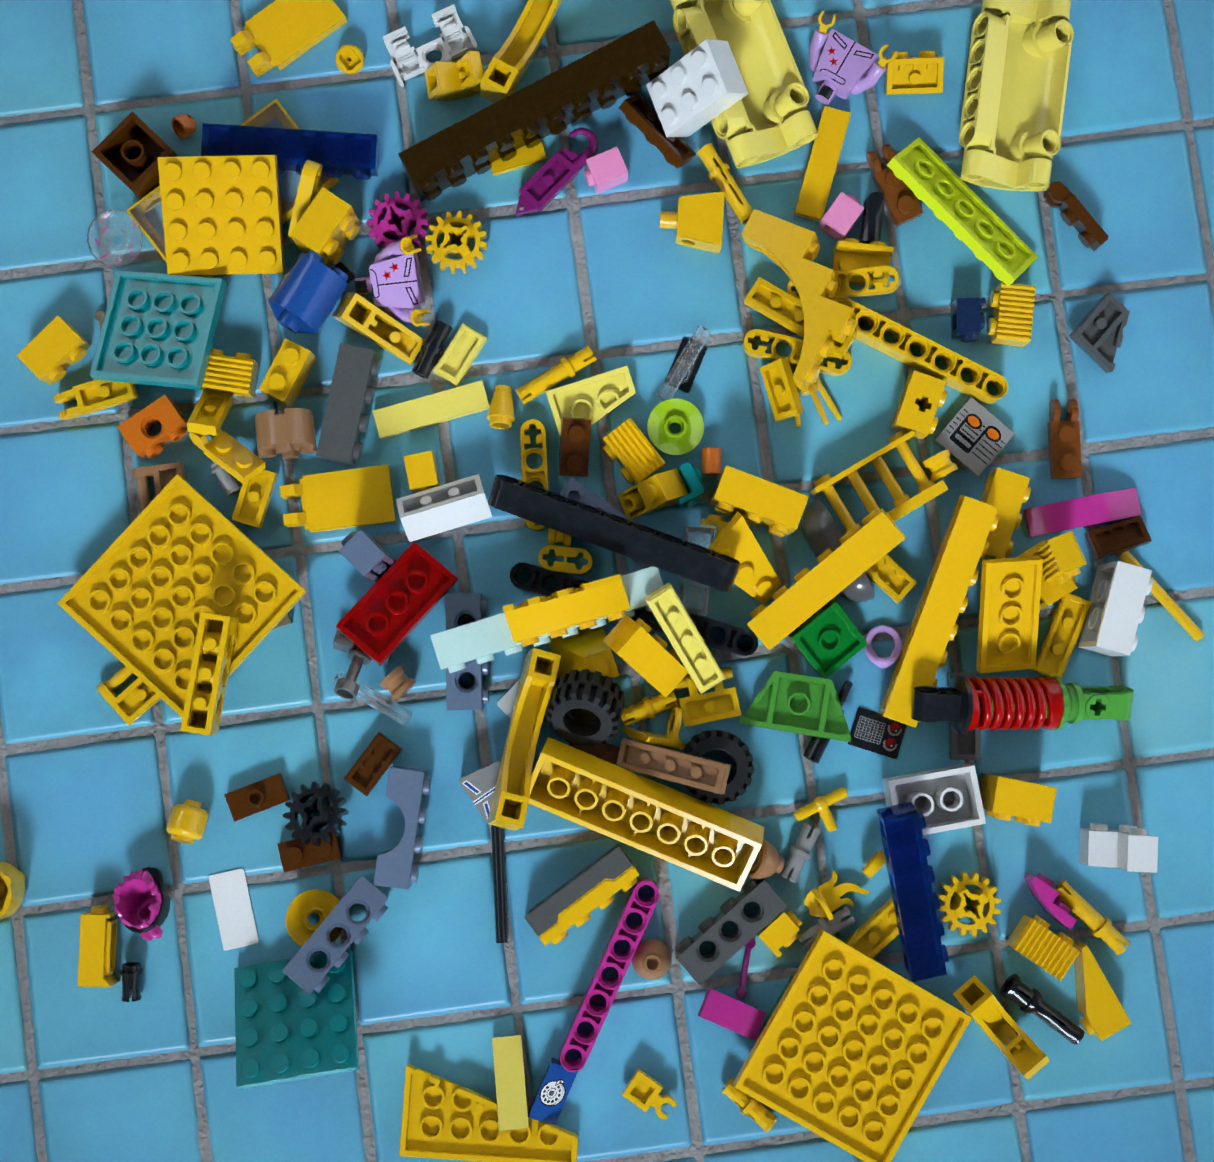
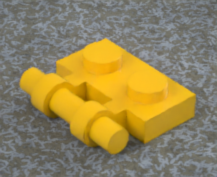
M731 667L721 669L726 678L725 680L733 678ZM689 674L676 686V690L688 688L689 692L688 697L678 698L682 709L684 727L741 716L736 687L724 689L723 682L721 681L714 686L715 691L698 694L697 687Z

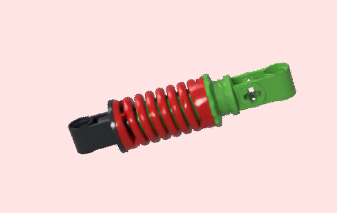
M955 676L949 687H914L911 718L920 722L950 721L952 727L957 732H965L975 728L979 730H996L998 728L1001 730L1008 728L1012 730L1019 728L1022 730L1029 728L1037 730L1041 727L1046 730L1056 731L1061 730L1065 722L1076 724L1081 720H1130L1134 690L1120 685H1110L1107 687H1080L1077 683H1067L1064 685L1059 676L1047 677L1045 679L1041 677H984L981 679L973 677L968 679L964 676Z

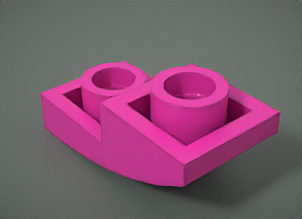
M1027 872L1024 879L1037 902L1053 919L1071 930L1077 919L1069 915L1072 909L1056 899L1059 892L1052 888L1054 882L1041 873L1034 876Z
M708 988L697 1016L756 1041L766 1012Z

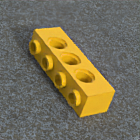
M207 612L200 613L180 731L209 736L218 734L238 617Z

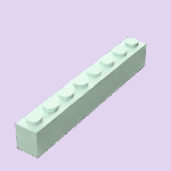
M652 566L621 576L630 605V610L625 611V614L633 617L635 616L634 610L645 607L646 612L651 611L644 597L664 586L659 569ZM504 613L430 635L440 669H448L449 674L466 669L465 663L476 660L479 665L495 660L493 654L502 651L505 652L506 656L523 651L521 642L514 643ZM608 617L597 619V626L590 627V630L607 625L606 619ZM579 625L567 628L569 634L563 635L562 638L578 634ZM550 634L538 637L540 642L533 645L537 647L550 643Z

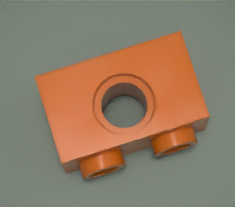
M164 394L117 426V428L137 456L143 459H151L159 455L163 451L162 447L171 441L177 442L187 435L188 420L174 400ZM161 423V432L156 436H152L151 429L153 425Z

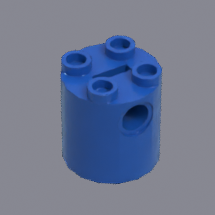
M309 250L306 254H298L295 264L284 275L268 300L277 322L293 333L317 334L334 309L340 295L348 288L346 280L349 276L336 267L330 269L324 265V259L312 250Z

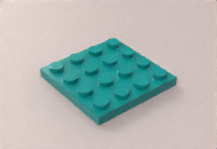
M117 270L90 376L95 380L201 390L227 283L221 278Z
M350 949L346 950L350 955L339 969L333 966L326 974L330 980L321 991L317 993L313 990L310 995L282 972L291 959L234 968L236 1087L238 1089L360 1070L353 952ZM324 954L311 955L309 962L313 968L321 969L327 964V958Z

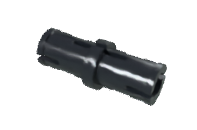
M435 321L429 337L421 345L422 351L412 368L414 374L429 379L438 357H442V349L453 329L451 326L442 321Z

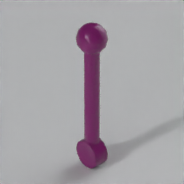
M753 938L745 945L746 949L740 984L735 991L738 998H744L747 994L745 984L751 949L756 944Z

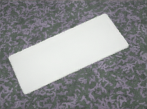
M241 868L210 875L208 878L223 950L227 951L259 943L244 869Z

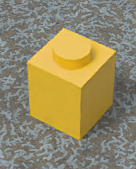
M433 451L403 456L409 489L412 493H418L441 485Z

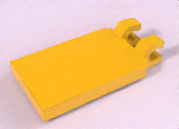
M275 0L244 23V30L238 32L230 41L240 57L255 46L259 48L261 52L256 53L247 61L251 71L259 78L275 66L280 71L347 23V19L333 0Z
M388 464L302 475L303 478L299 479V484L279 486L281 498L284 500L301 498L303 512L283 514L284 526H287V528L304 526L305 530H309L310 533L397 522L390 466Z

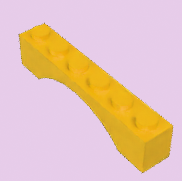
M563 0L527 1L515 27L500 50L493 56L480 81L481 97L496 103L515 92Z
M533 648L525 655L487 821L489 825L513 831L524 827L530 800L531 775L537 741L545 711L556 682L561 655Z

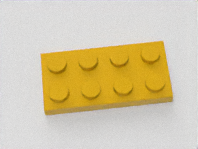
M1028 556L982 560L976 669L980 673L1036 669L1043 559L1041 557Z

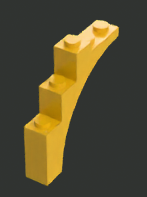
M753 209L741 233L745 244L766 255L777 264L794 284L800 296L804 312V339L801 356L792 378L797 387L807 391L810 383L814 384L818 379L821 370L819 365L823 357L827 358L832 351L834 344L832 340L843 344L846 337H850L853 334L857 320H855L853 308L828 299L833 298L838 282L833 269L813 262L820 250L816 232Z

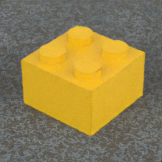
M322 187L291 231L290 236L303 253L306 254L309 250L316 252L324 259L323 264L330 268L332 264H337L343 256V248L347 242L354 240L360 230V221L351 205Z
M983 773L980 794L983 809L986 810L985 815L1006 821H1011L1012 816H1015L1014 821L1040 827L1041 821L1051 823L1057 791L1056 787Z

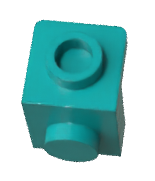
M688 461L678 467L680 476L689 491V494L676 501L678 508L685 505L686 509L697 505L702 502L700 497L705 493L701 484L704 478L697 466L692 467Z

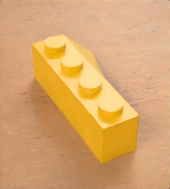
M617 574L582 584L579 588L563 589L552 593L548 597L538 596L527 599L521 605L513 606V604L502 606L514 643L521 642L522 647L539 643L538 637L550 634L551 639L569 634L567 628L579 625L580 630L597 626V619L608 617L610 622L626 617L625 611L630 610V605L621 575Z

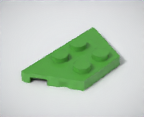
M774 671L765 687L758 693L750 708L739 721V724L838 741L851 742L852 739L833 680Z

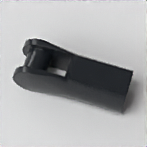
M880 192L871 193L864 201L860 243L870 244L873 241H880L885 198Z

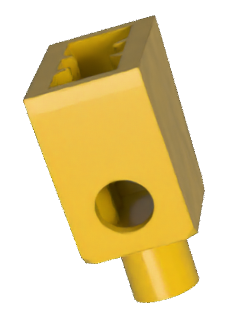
M725 192L678 197L677 212L660 211L659 228L676 229L675 243L678 245L720 253L723 235Z

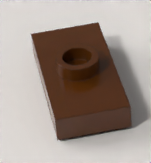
M1140 515L1089 530L1084 534L1095 560L1147 545L1152 541Z
M378 732L344 777V780L365 796H368L403 749L383 733Z
M281 773L224 794L234 822L291 800Z

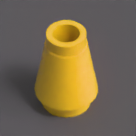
M495 386L487 414L489 426L492 428L510 429L512 422L515 421L512 388L510 386Z

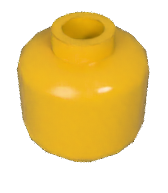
M185 799L184 804H175L172 807L166 826L167 832L171 834V840L185 844H194V841L203 838L209 814L201 808V802Z

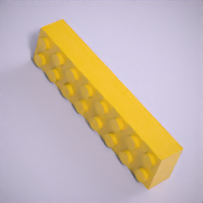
M550 737L546 740L531 776L529 804L739 892L763 844L765 827Z

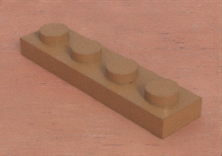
M622 738L616 764L627 770L717 794H725L731 766L730 764L628 738Z

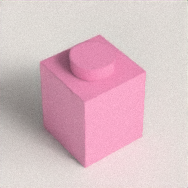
M618 147L586 159V170L583 171L587 185L589 187L594 186L597 194L628 182V170Z
M841 192L821 219L818 228L836 241H842L862 214L864 207L861 206V202L851 194L846 195Z

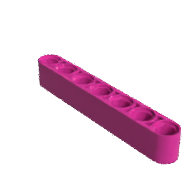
M640 878L632 887L561 1047L560 1062L567 1071H579L586 1064L656 907L660 894L658 885L651 878ZM644 885L651 886L654 889L653 896L649 899L640 898L638 896L640 887ZM632 912L639 913L642 916L641 923L637 926L627 924L626 917ZM626 940L629 942L630 948L624 953H619L614 949L616 941ZM606 967H614L618 971V975L612 980L605 979L601 973ZM601 994L605 997L606 1002L604 1005L596 1007L589 1000L593 995ZM587 1021L593 1025L594 1029L592 1032L584 1034L578 1030L577 1026L581 1022ZM570 1049H577L582 1056L580 1059L572 1061L565 1054Z

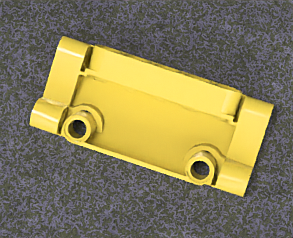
M669 0L674 11L673 27L684 56L706 39L728 41L749 93L711 120L716 135L721 139H725L736 168L756 165L784 155L808 144L818 137L819 134L811 114L807 110V103L810 98L809 92L804 85L771 0Z
M982 0L981 13L975 19L972 27L959 132V143L964 147L960 177L962 181L978 186L1010 191L1039 192L1046 191L1050 187L1053 155L1057 154L1061 147L1064 106L1071 47L1074 37L1073 28L1069 23L1072 0Z

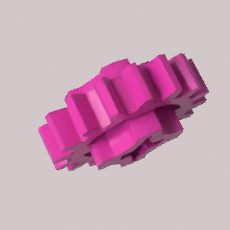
M398 191L395 192L392 199H390L387 193L384 194L385 201L383 203L375 200L377 209H369L368 211L373 219L366 221L367 226L372 228L368 232L371 239L376 238L375 245L378 248L384 245L385 248L390 243L396 242L388 239L389 237L402 240L404 237L409 236L413 227H416L411 235H417L418 238L412 240V245L414 244L420 248L422 245L419 238H425L427 235L423 228L429 227V221L423 219L427 216V212L425 209H420V201L417 199L412 202L409 193L403 199ZM397 207H404V208H407V210L404 211V210L399 209V208H397ZM387 211L385 218L381 220L383 214ZM394 215L401 222L402 232L399 231L394 223Z

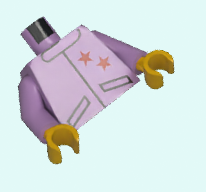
M823 10L818 18L820 27L816 28L809 46V68L814 72L812 81L820 86L815 94V98L820 103L829 105L834 95L847 99L851 94L858 95L872 88L886 70L885 65L897 58L898 51H895L893 56L887 59L884 56V51L888 48L889 44L884 45L879 51L880 59L877 60L878 54L836 30L831 29L829 33L827 30L835 23L836 15L834 13L832 22L826 24L822 21V15L825 11Z
M411 235L404 237L400 241L390 243L375 256L374 264L369 265L370 277L355 278V288L359 295L373 294L374 305L381 307L382 311L400 321L410 322L417 327L429 326L430 323H426L423 320V314L430 313V309H420L425 306L417 255L421 248L416 249L413 247L412 240L418 238V236Z

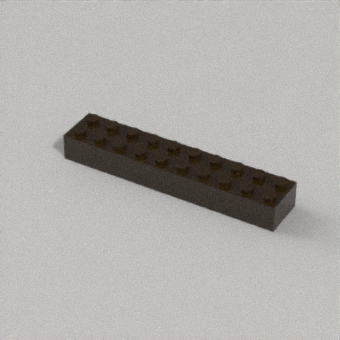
M653 20L398 153L404 171L421 202L426 199L428 201L434 200L442 194L443 190L451 186L455 188L464 184L467 178L475 173L480 175L492 168V162L500 158L502 161H508L516 156L517 149L525 145L527 148H533L542 141V138L550 134H560L567 128V125L575 121H585L592 115V112L600 108L604 110L613 106L617 99L624 95L629 97L636 94L642 86L651 82L668 69L670 48Z

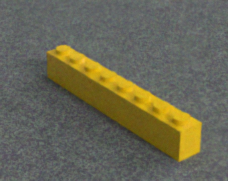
M959 496L903 645L901 656L897 661L879 712L883 717L916 728L918 721L911 718L913 688L917 686H937L938 679L935 676L938 668H943L947 660L948 652L945 649L948 641H953L958 630V624H955L959 613L963 614L967 607L968 597H966L969 585L973 586L979 574V570L976 569L979 559H983L988 551L989 542H986L989 532L990 530L994 531L999 522L998 507L967 496Z

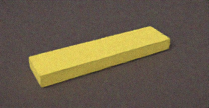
M481 380L373 410L372 412L379 438L382 440L489 410L490 405L483 381Z
M668 582L644 597L698 691L702 694L725 680L724 674L672 585Z

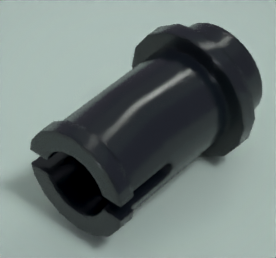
M139 962L122 964V969L119 970V975L122 976L121 998L123 1002H129L131 990L132 1002L141 999L140 974L143 973V968L140 967Z

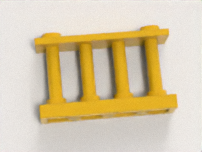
M903 430L887 439L890 443L832 478L828 473L814 482L817 487L810 491L812 496L823 491L846 529L844 531L845 534L851 529L856 533L862 527L859 523L856 524L833 484L848 477L869 514L874 510L878 514L884 510L879 508L857 471L871 462L895 500L892 502L895 508L887 512L893 521L898 520L949 490L943 480L936 484L932 479L929 481L906 443L916 435L913 430L907 434H904ZM895 448L919 485L917 489L920 493L912 498L908 494L905 495L882 458L884 454Z

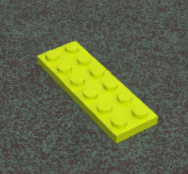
M920 137L894 156L887 164L894 175L902 180L913 191L914 195L919 200H922L933 211L934 215L953 231L956 238L963 241L973 251L975 257L983 261L993 271L995 277L1003 281L1008 287L1038 258Z

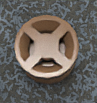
M400 665L386 676L379 685L383 689H388L391 693V698L396 702L416 684V681L413 678H408L405 675V669Z

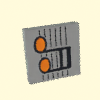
M971 397L933 442L943 450L948 449L950 456L977 478L1015 433Z

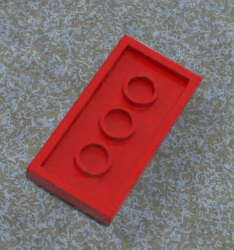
M414 541L340 620L336 628L380 666L456 584L458 578Z

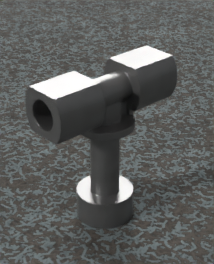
M337 630L333 640V649L348 653V658L352 661L345 678L337 680L334 693L344 699L354 700L360 689L356 680L362 665H367L371 660H374ZM393 652L382 664L389 665Z

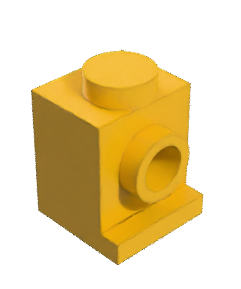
M791 910L787 914L783 911L757 935L779 958L782 955L779 949L782 946L785 948L790 946L797 939L798 935L796 933L800 930L798 927L802 922Z

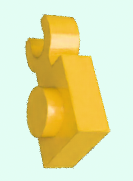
M639 1068L622 1091L623 1097L644 1112H647L650 1106L654 1107L657 1116L663 1120H667L668 1114L661 1109V1106L664 1103H669L673 1107L677 1105L673 1096L660 1094L663 1089L662 1084Z

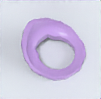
M881 625L872 628L867 634L865 640L868 644L865 646V653L872 663L884 669L898 661L903 649L898 632L892 627ZM886 633L893 639L894 649L889 657H877L876 652L873 650L871 643L876 634Z

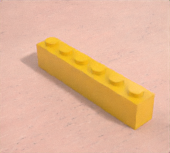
M875 510L872 511L861 521L865 525L856 533L852 529L838 540L842 544L834 552L828 548L816 558L819 562L816 567L811 571L808 567H805L793 577L797 582L788 589L784 585L772 595L775 601L768 607H765L762 603L749 614L753 619L747 625L769 651L907 537L885 510L879 514Z

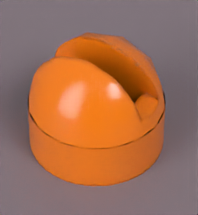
M180 114L171 120L172 128L180 139L192 136L197 129L196 121L188 114Z

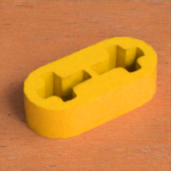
M547 545L541 549L538 555V561L542 568L558 573L583 575L592 567L590 553L582 548ZM553 550L555 551V556L564 557V562L555 561L553 566H548V562L543 560V556L549 555V552ZM578 554H583V558L588 560V564L583 565L582 569L578 570L576 569V564L567 563V558L576 559Z

